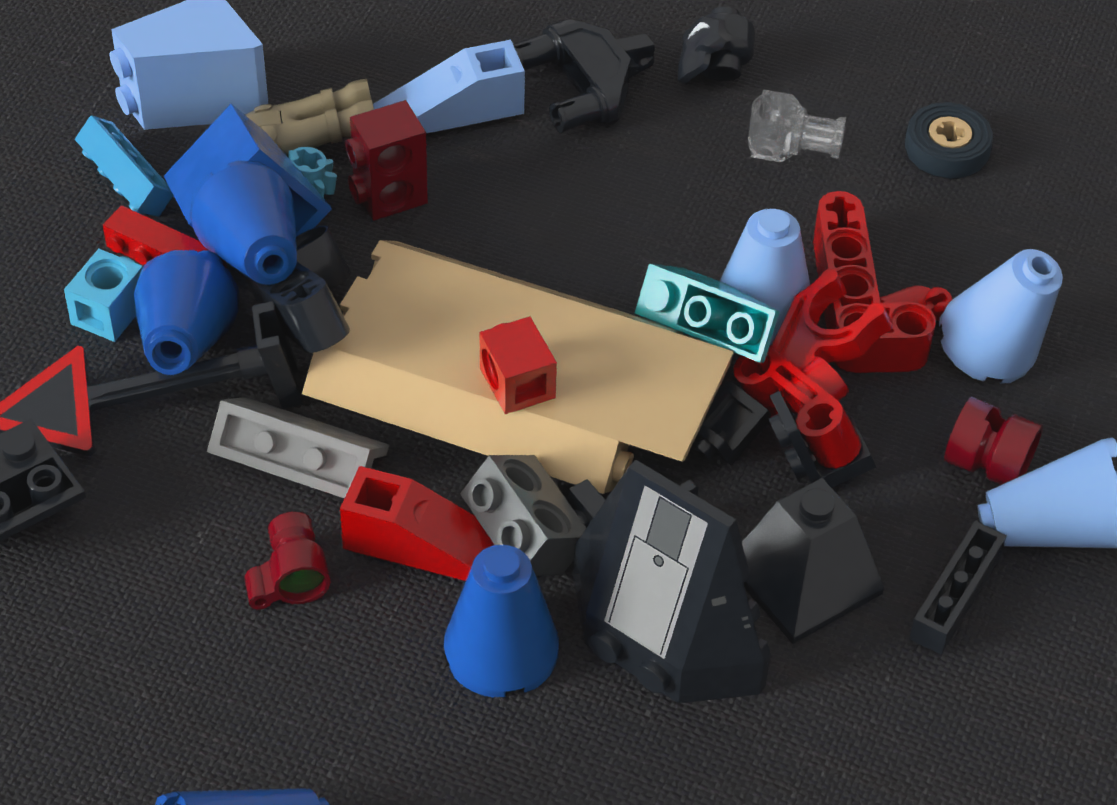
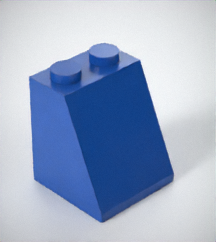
M230 104L164 175L171 192L191 227H193L190 218L192 196L202 179L211 172L215 175L219 171L228 168V163L238 160L258 161L276 170L287 183L294 201L296 236L314 228L332 209L271 137L233 104Z

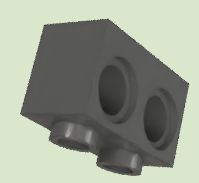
M489 455L461 491L460 495L494 545H510L523 551L528 556L536 576L562 575L574 561L575 544L586 530V526L535 455Z

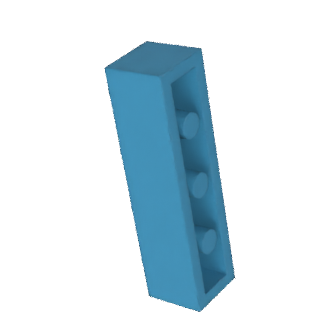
M90 115L75 138V141L83 149V155L96 163L98 172L114 184L113 189L130 202L129 208L142 215L149 214L159 217L174 196L168 184L113 122Z

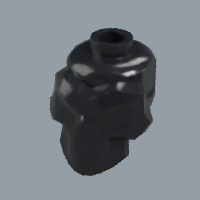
M731 7L714 8L711 14L698 19L690 29L685 31L682 37L683 49L678 63L677 82L685 85L689 84V81L701 72H703L705 77L717 81H731L741 76V66L750 62L754 55L755 29L753 23L746 17L739 15L737 9Z

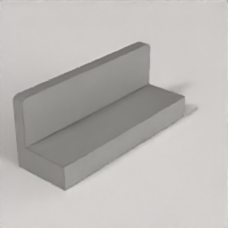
M240 397L220 401L207 452L345 499L359 466L372 468L374 458L387 456L389 445L250 398Z

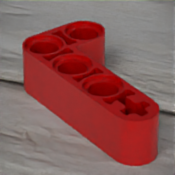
M829 192L820 199L818 204L813 245L818 277L826 269H834L838 272L847 290L845 296L839 298L824 310L826 328L839 329L849 326L858 320L872 303L881 302L862 202L855 195L848 192ZM882 302L881 304L885 307L893 323V328L881 336L863 356L845 362L834 363L845 371L855 373L909 372L922 368L929 358L936 325V318L933 312L926 306L914 302Z

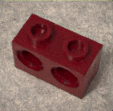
M404 100L351 116V138L346 140L345 145L348 158L353 166V175L348 176V185L355 203H363L373 221L427 204L426 131L408 102Z

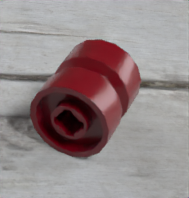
M970 397L952 430L946 447L944 461L970 472H975L980 467L984 468L987 479L1002 485L1027 473L1040 442L1043 425L1016 414L1008 419H1004L999 407Z

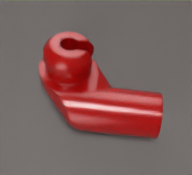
M919 285L880 297L881 303L914 302L922 304L933 312L936 321L940 320L945 308L952 300L951 294L945 288L933 287L930 289Z

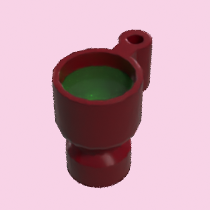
M296 511L276 516L268 526L270 543L274 550L270 560L261 566L250 568L244 577L249 605L256 610L265 609L271 603L278 600L290 604H305L315 601L327 592L331 583L324 551L315 542L311 518L302 512Z

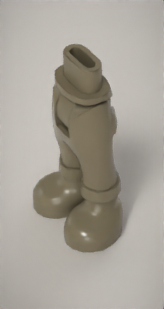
M360 79L348 83L344 88L332 92V88L320 90L318 94L278 105H260L245 115L263 129L285 155L288 156L289 150L299 147L316 148L329 142L331 144L343 142L342 137L351 138L350 117L374 110L368 81L367 79Z

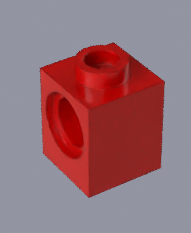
M531 316L510 323H501L493 328L479 332L480 370L505 414L556 398L557 361Z

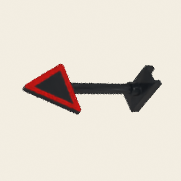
M273 301L252 306L255 345L238 348L235 354L196 362L189 369L175 375H166L157 371L96 386H89L87 354L82 346H77L0 402V434L32 419L53 448L92 456L95 453L93 411L243 376L244 380L269 375L282 409L303 405L302 394L293 374L294 371H298L297 361Z

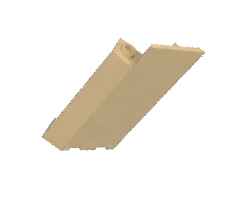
M380 240L371 254V258L375 262L368 279L357 276L340 303V310L343 311V316L350 327V332L335 345L318 352H313L302 394L487 456L535 455L549 476L575 485L588 479L599 493L605 494L615 488L628 467L633 463L634 454L627 451L629 445L672 459L685 461L730 366L734 351L685 336L683 332L645 318L405 243ZM531 316L557 361L556 398L505 414L480 370L479 332L493 328L501 323H510Z

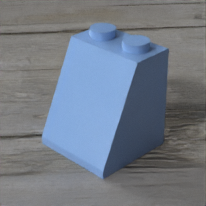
M186 0L111 29L115 50L110 52V60L120 80V87L115 89L116 97L123 112L126 115L133 114L144 130L212 124L230 104H233L243 114L253 111L257 106L268 104L263 44L226 0Z

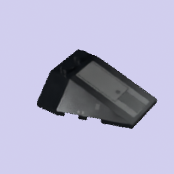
M635 460L628 467L575 544L573 579L585 644L601 660L607 663H616L635 675L639 682L648 690L654 693H663L677 703L759 695L766 687L771 653L768 642L762 639L758 640L754 623L761 615L758 603L751 599L748 602L744 582L750 576L736 519Z

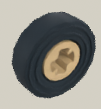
M949 102L935 103L919 109L910 119L906 133L905 148L909 159L919 169L933 176L949 179L967 177L980 171L987 163L992 148L993 132L989 122L978 111L961 104Z

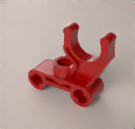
M834 269L823 271L815 282L795 296L771 348L769 347L764 363L741 355L736 360L733 368L734 376L743 391L768 409L772 416L778 414L770 395L778 391L781 392L787 407L797 415L796 424L799 432L818 463L826 468H839L847 465L859 454L861 448V439L839 402L849 393V389L840 375L828 363L845 362L863 356L881 336L893 328V323L881 303H872L864 314L849 326L839 329H823L818 327L820 316L830 304L845 296L847 292L838 272Z

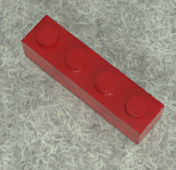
M122 205L103 224L106 247L115 253H121L134 259L141 265H145L155 257L173 250H195L197 252L208 250L199 240ZM222 260L223 266L227 268V262Z

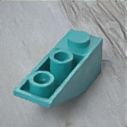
M657 264L648 265L635 310L637 315L711 344L733 350L734 353L760 363L765 362L780 311L726 283L685 268Z

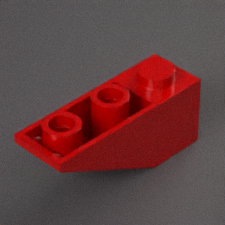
M359 466L340 507L343 549L466 581L476 556L482 550L494 546V543L475 515L413 479Z

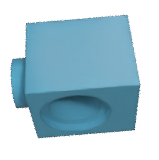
M98 248L64 289L71 325L115 342L136 317L134 290L143 266L135 263L130 258L119 257Z

